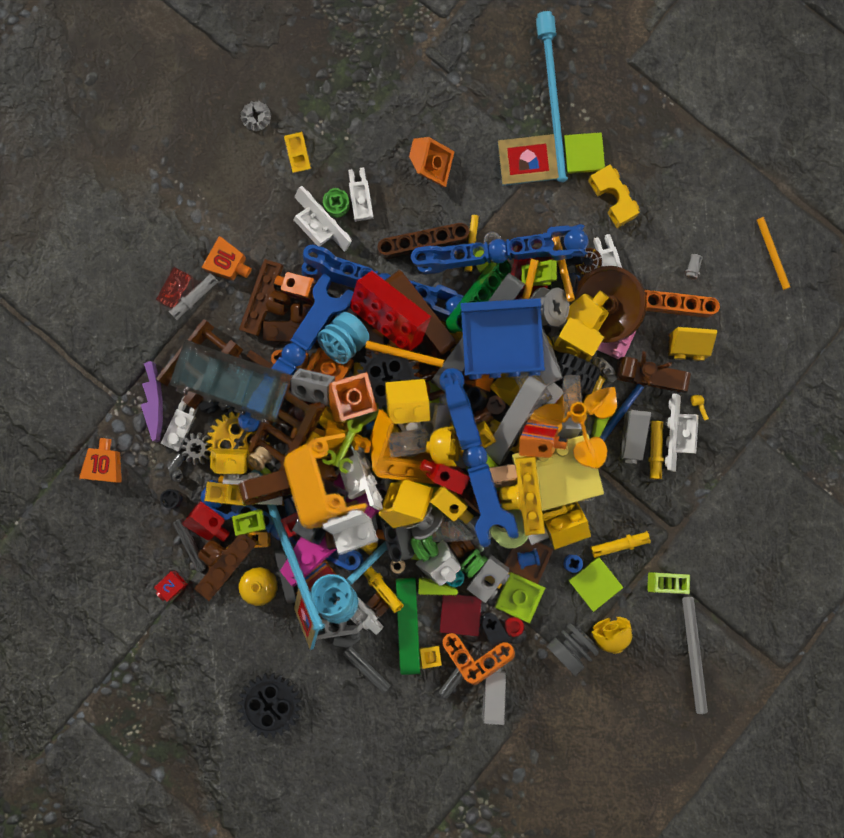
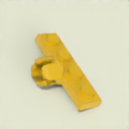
M531 456L516 457L515 464L518 484L500 488L501 507L504 510H521L525 536L545 534L536 458Z

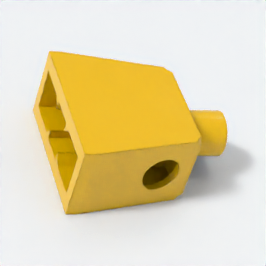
M601 290L594 298L588 294H583L569 306L567 320L570 317L583 322L584 326L599 331L609 314L602 306L609 297Z
M211 448L210 468L217 474H244L248 469V449Z
M440 486L431 496L430 502L454 522L459 518L467 525L474 517L467 510L468 503L456 492L444 486ZM456 504L459 507L457 509H452L450 506Z

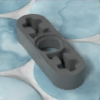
M283 548L275 549L287 604L295 603L297 597L296 589L290 585L280 572L287 560V556Z

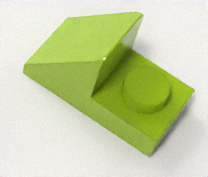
M557 261L538 262L533 286L551 285V281L557 280ZM529 265L522 266V282L524 284L526 283Z
M262 509L232 516L235 536L266 530Z

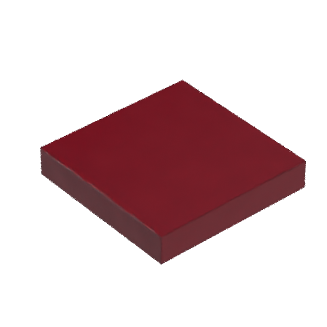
M443 595L440 633L478 636L482 600L477 596Z

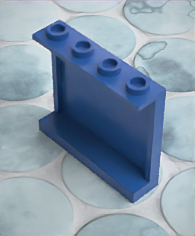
M541 298L461 303L465 376H469V379H481V375H489V378H501V374L509 373V377H519L521 373L529 372V376L541 375L542 371H545Z

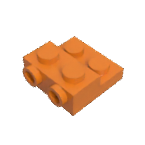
M319 347L316 353H312L307 368L304 367L303 369L335 376V381L348 376L354 365V360L350 359L345 364L337 363Z

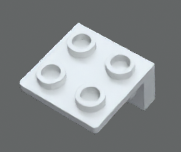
M352 510L347 513V516L341 518L333 517L328 520V523L323 524V528L333 534L340 555L378 541L371 518L362 511Z

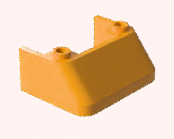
M379 409L370 436L372 469L374 473L380 478L405 479L412 482L436 484L426 476V472L420 470V465L424 459L432 461L430 453L420 451L419 455L406 458L401 456L402 447L400 445L388 444L394 423L383 410Z
M345 433L315 438L288 453L285 457L284 467L300 523L305 528L322 527L323 524L328 523V520L333 517L341 518L347 516V513L352 510L364 513L367 508L366 503L346 507L345 501L340 495H326L316 459L323 458L328 450H339L346 437Z

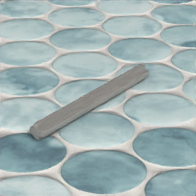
M693 597L682 598L695 709L697 714H706L708 708L695 603Z

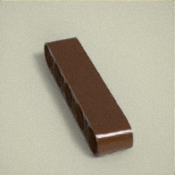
M456 223L384 238L378 243V253L384 259L411 255L412 251L418 247H446L463 244L468 239L469 228L464 223ZM463 230L465 236L458 237L455 232ZM445 234L447 239L440 241L437 239V236ZM422 237H425L428 239L429 242L425 245H422L418 242V240ZM407 241L410 243V246L403 249L400 247V243ZM385 245H389L392 248L389 252L381 250Z
M401 270L396 271L385 280L431 316L424 336L441 357L457 345L455 339Z
M322 460L316 461L321 479L324 478L331 482L337 480L338 477L334 465H326ZM285 470L248 479L238 484L243 505L246 506L292 494Z

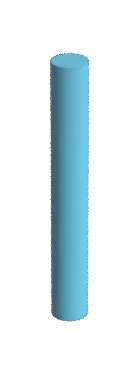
M386 541L346 579L349 584L352 585L387 550Z

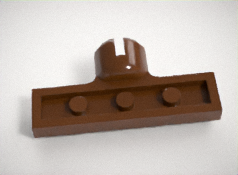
M264 259L239 327L240 331L258 337L267 313H274L280 316L287 313L288 309L284 308V305L290 306V296L277 291L274 286L275 278L280 276L284 266L282 264Z
M301 302L293 303L290 321L264 320L263 340L290 341L313 305L310 303L303 304V313H301Z
M250 534L238 535L228 548H223L215 540L207 542L198 553V558L208 565L209 571L194 589L210 601L256 546L258 541Z

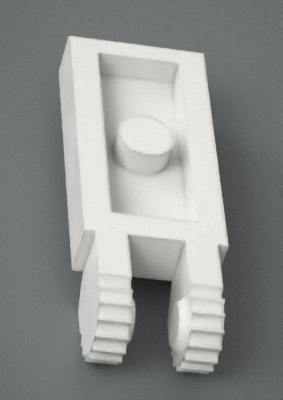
M360 168L359 171L362 179L360 182H354V172L352 169L348 170L355 222L374 219L368 180H366L364 168Z
M610 234L605 235V242L608 247L605 250L602 249L600 239L598 237L594 238L595 248L602 256L601 267L617 266L622 268L617 249L614 247Z
M182 400L161 441V444L176 451L181 450V445H183L184 439L187 437L198 407L196 410L191 407L189 414L185 413L184 410L187 404Z

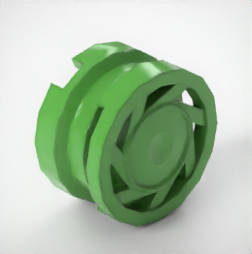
M333 188L323 197V205L329 216L340 218L348 213L350 201L345 191Z
M432 536L421 540L414 537L411 538L412 548L417 557L423 562L439 554L437 544Z
M476 548L461 563L460 570L465 571L466 576L470 579L488 559L485 556H481L480 551Z

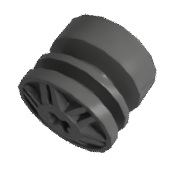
M569 623L567 628L572 634L569 636L562 630L561 633L566 640L562 642L555 637L546 647L576 677L585 668L580 659L583 657L591 662L592 659L587 652L590 650L595 656L599 652L593 641L581 629Z

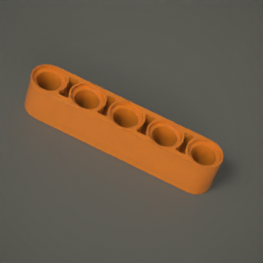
M645 290L647 298L646 311L707 318L717 313L720 308V303L713 297ZM648 297H653L656 300V305L649 304ZM667 300H673L675 307L668 306ZM687 301H690V302L693 303V305H694V309H693V310L687 308V306H686V302H687ZM706 303L712 306V312L706 310Z

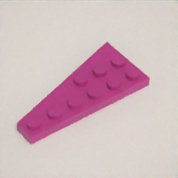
M339 473L334 483L346 490L341 473ZM366 493L353 500L348 498V496L345 499V503L358 500L359 504L366 503L367 508L364 513L370 518L379 512V510L370 506ZM325 536L320 545L311 543L303 537H300L293 550L304 578L336 550H329L327 548ZM287 559L280 572L290 585L295 587L297 582Z

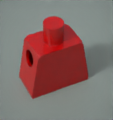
M426 459L420 465V470L426 472V476L431 481L461 495L470 478L458 466H445Z
M201 501L192 509L182 524L208 541L215 536L224 542L230 534L228 530L222 527L225 519Z

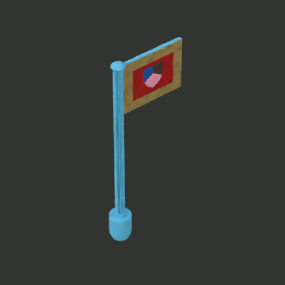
M550 11L540 12L537 15L536 25L538 38L544 42L554 134L499 140L502 186L556 179L558 182H565L568 179L565 171L552 40L556 36L555 17Z
M255 469L251 472L263 475L260 471H257ZM266 504L299 587L294 610L309 649L312 650L314 649L318 632L324 628V624L321 622L287 532L281 522L276 505Z

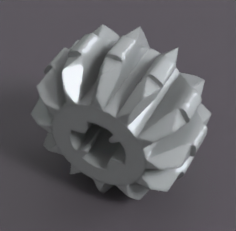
M192 433L190 434L191 440L188 438L184 439L188 443L187 446L181 445V448L186 449V451L182 452V456H188L186 458L187 462L193 460V465H197L198 462L205 464L204 458L210 460L208 453H211V451H207V448L211 447V444L206 443L210 437L207 435L203 437L202 433H198L196 438L195 434ZM196 445L201 446L202 449H199L200 453L194 452Z

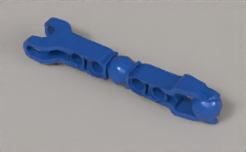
M579 224L572 227L556 226L550 227L547 233L516 237L510 241L509 239H506V241L495 239L489 244L485 242V244L471 243L446 247H418L412 251L411 260L422 274H433L452 268L482 265L487 261L488 263H491V261L502 263L508 258L509 260H512V258L521 260L551 257L552 260L558 261L570 259L574 256L587 255L588 253L585 249L589 239L583 231L585 225ZM565 235L564 246L567 250L554 251L553 247L555 244L552 241L553 238ZM535 243L542 244L541 248L537 250L533 249L532 246ZM521 245L523 248L520 252H514V247ZM477 251H484V254L481 257L475 256V253ZM420 253H424V254H425V255L420 256V257L418 258V260L416 259L418 254H420ZM459 253H465L464 258L460 260L456 259V256Z
M308 245L303 250L305 262L301 269L302 275L313 278L317 282L323 274L330 276L332 282L355 288L357 280L370 271L375 272L369 267L336 257L328 249L320 246ZM314 252L317 258L311 257L308 254ZM313 267L316 270L313 272H309L307 268ZM388 273L378 274L384 280L391 276ZM410 281L419 294L424 297L423 299L435 315L442 321L447 320L464 297V295H459L455 290L443 285L430 287ZM437 298L448 300L445 304V309L435 305Z
M323 274L313 287L315 303L290 340L291 343L283 348L281 357L278 358L261 385L254 392L247 409H244L238 417V423L244 431L255 432L258 430L274 396L273 391L275 387L280 383L291 380V377L297 370L296 367L305 361L306 353L312 348L318 339V333L326 327L330 319L335 315L348 311L354 293L352 290H346L339 298H332L327 294L331 284L330 276Z
M448 368L443 371L439 381L442 389L446 391L447 405L461 449L464 450L462 455L463 462L470 468L468 472L480 510V518L475 525L479 543L483 548L489 546L491 541L489 530L493 525L505 527L510 538H518L519 531L515 517L512 513L501 507L488 463L486 464L488 459L487 452L481 446L482 442L470 401L463 388L464 376L458 369Z
M206 488L201 492V502L225 520H232V516L243 514L244 510L248 507L251 511L260 509L254 505H232L231 512L227 514L217 509L223 503L204 501ZM262 509L263 516L266 515L269 518L266 532L271 533L276 540L280 541L270 513ZM295 536L289 538L290 542L295 545L298 541ZM336 549L326 558L332 563L348 570H355L364 562L362 554L355 550L340 555ZM350 556H354L355 558L354 565L349 563Z

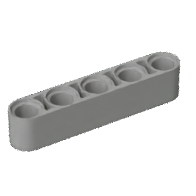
M532 376L527 378L494 434L496 442L485 449L491 459L498 465H501L508 456L528 419H530L547 390L545 384Z

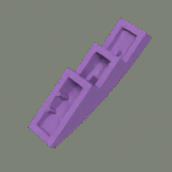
M149 361L144 363L149 382L142 384L148 402L141 404V408L152 441L159 442L163 423L161 383L156 379L158 377L156 363Z

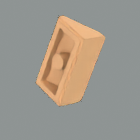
M514 464L490 468L495 488L518 484L516 466Z

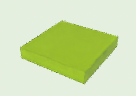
M602 132L564 135L567 174L597 172L605 168Z
M597 557L568 580L593 612L623 589V586L600 557Z
M510 572V577L504 584L494 607L530 623L545 587Z

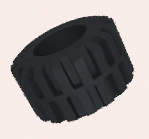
M556 353L555 356L563 378L555 383L580 394H591L601 373L595 365L568 353Z

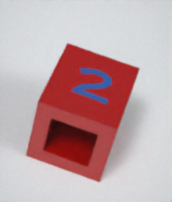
M174 570L165 576L154 588L157 590L156 595L162 601L166 600L168 602L178 595L188 583Z

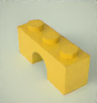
M608 165L592 174L588 182L597 197L604 193H611L615 196L617 203L607 213L616 228H619L638 216L640 213L638 211L639 206L635 200L632 201L627 186L621 183L618 171L615 168L613 169L611 165Z

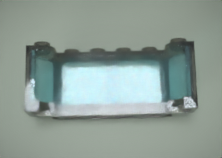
M185 340L169 385L177 387V392L186 395L189 391L204 396V401L213 404L215 401H218V406L230 409V406L235 407L234 411L245 415L246 412L251 413V418L268 424L269 420L277 422L278 418L276 417L287 385L291 382L292 375Z

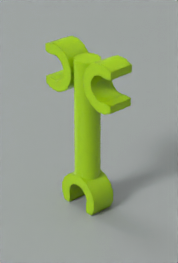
M352 419L347 423L349 430L337 455L334 451L328 450V453L332 455V459L330 461L322 460L324 464L334 465L341 472L347 474L349 471L343 468V464L346 462L353 464V461L344 457L355 434L363 429L362 424H359L357 429H353L352 424L354 421Z

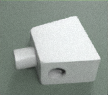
M444 539L437 544L439 550L437 556L430 557L426 562L418 560L415 563L428 578L439 586L445 582L454 581L456 573L461 569L455 552Z

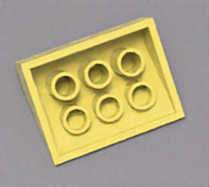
M583 435L568 439L566 450L555 448L553 456L550 458L535 457L542 511L604 495L598 468L594 469L583 466L574 457L575 445L578 442L585 441ZM519 453L513 454V455H512V462H513V464L516 466V464H515V458H516V457H525V456H520Z

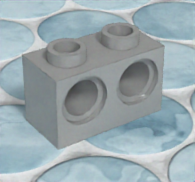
M299 368L291 377V394L302 401L321 402L328 406L329 383L335 381V376Z

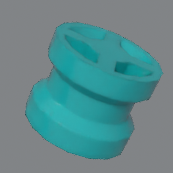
M459 570L456 573L455 580L446 583L451 587L460 586L464 581L463 572Z

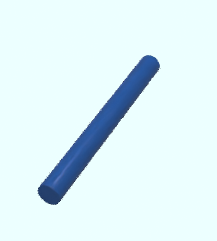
M636 385L604 428L600 436L603 441L607 439L644 389L642 385Z

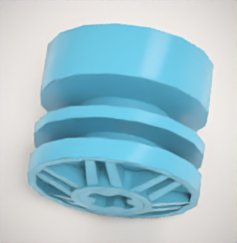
M348 312L340 313L332 320L331 324L327 325L317 335L318 343L322 350L332 360L340 364L347 363L370 340L369 333L364 324L356 316Z
M333 574L322 576L311 588L310 594L317 612L330 623L340 624L346 622L357 611L359 602L357 593L343 577Z

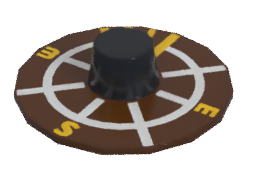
M586 248L585 251L588 254L584 256L583 265L575 264L580 274L586 275L591 270L601 267L602 256L596 249Z

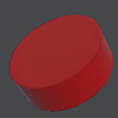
M510 617L505 621L504 629L509 636L517 637L522 634L524 624L521 619Z

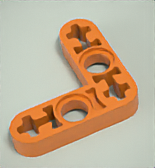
M449 633L443 639L445 650L464 679L472 685L482 682L510 662L515 656L514 648L509 643L503 642L474 661L456 634ZM450 639L455 641L454 643L459 650L455 651L451 645L448 646ZM503 648L510 649L507 657L505 655L500 656L503 653ZM495 653L497 654V656H500L499 659L501 660V662H498L497 658L494 656ZM461 654H466L468 657L467 662L464 664H459L457 661L458 656ZM489 658L495 662L491 669H487L484 666V662ZM478 665H480L481 668L485 671L484 674H482V672L479 671L480 669L477 667ZM472 670L473 672L479 671L476 673V679L469 678Z

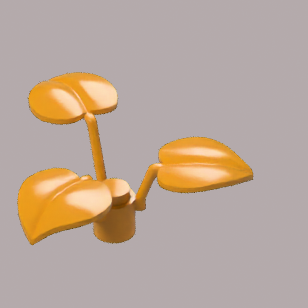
M615 387L603 388L589 394L585 398L584 404L581 402L573 403L565 418L564 410L559 405L546 404L534 410L530 419L556 425L559 433L562 430V423H565L571 417L574 423L581 425L585 440L575 445L574 457L576 461L586 467L600 468L607 457L606 444L597 436L588 440L584 422L587 419V414H594L597 418L605 419L611 417L616 412L617 399Z

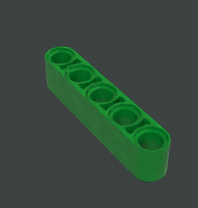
M509 261L488 264L447 318L445 325L450 333L463 331L461 303L488 302L505 277L511 272Z
M396 578L397 598L404 604L403 608L397 612L401 675L420 674L416 578Z

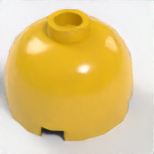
M455 427L439 428L431 435L430 441H427L426 451L430 453L432 460L436 464L457 466L454 461L459 460V440L455 439L454 434H457Z
M256 567L246 571L239 582V593L242 599L254 606H262L271 602L278 590L274 573L263 567Z
M616 617L617 620L611 622V619L607 618L593 626L594 631H592L594 641L603 651L618 654L631 643L632 629L630 621L623 617Z

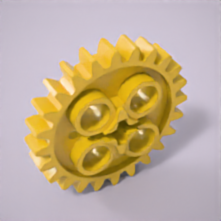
M241 411L237 412L236 417L233 412H230L229 418L226 415H222L223 421L215 420L218 426L211 425L214 432L207 433V435L212 437L211 440L206 441V443L211 444L207 451H211V448H220V443L223 440L229 443V449L235 447L236 442L234 440L240 439L244 431L238 423ZM233 424L239 427L237 435L232 434L230 431ZM257 431L246 432L240 440L242 445L237 446L235 449H249L250 444L247 442V437L250 434L255 435ZM248 463V468L253 471L254 468Z

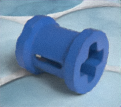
M536 548L526 553L517 552L521 569L534 564L540 565Z
M570 554L565 557L563 565L566 570L576 573L582 569L583 561L579 556ZM570 559L577 560V563H575V568L571 566L569 567V564L571 563Z

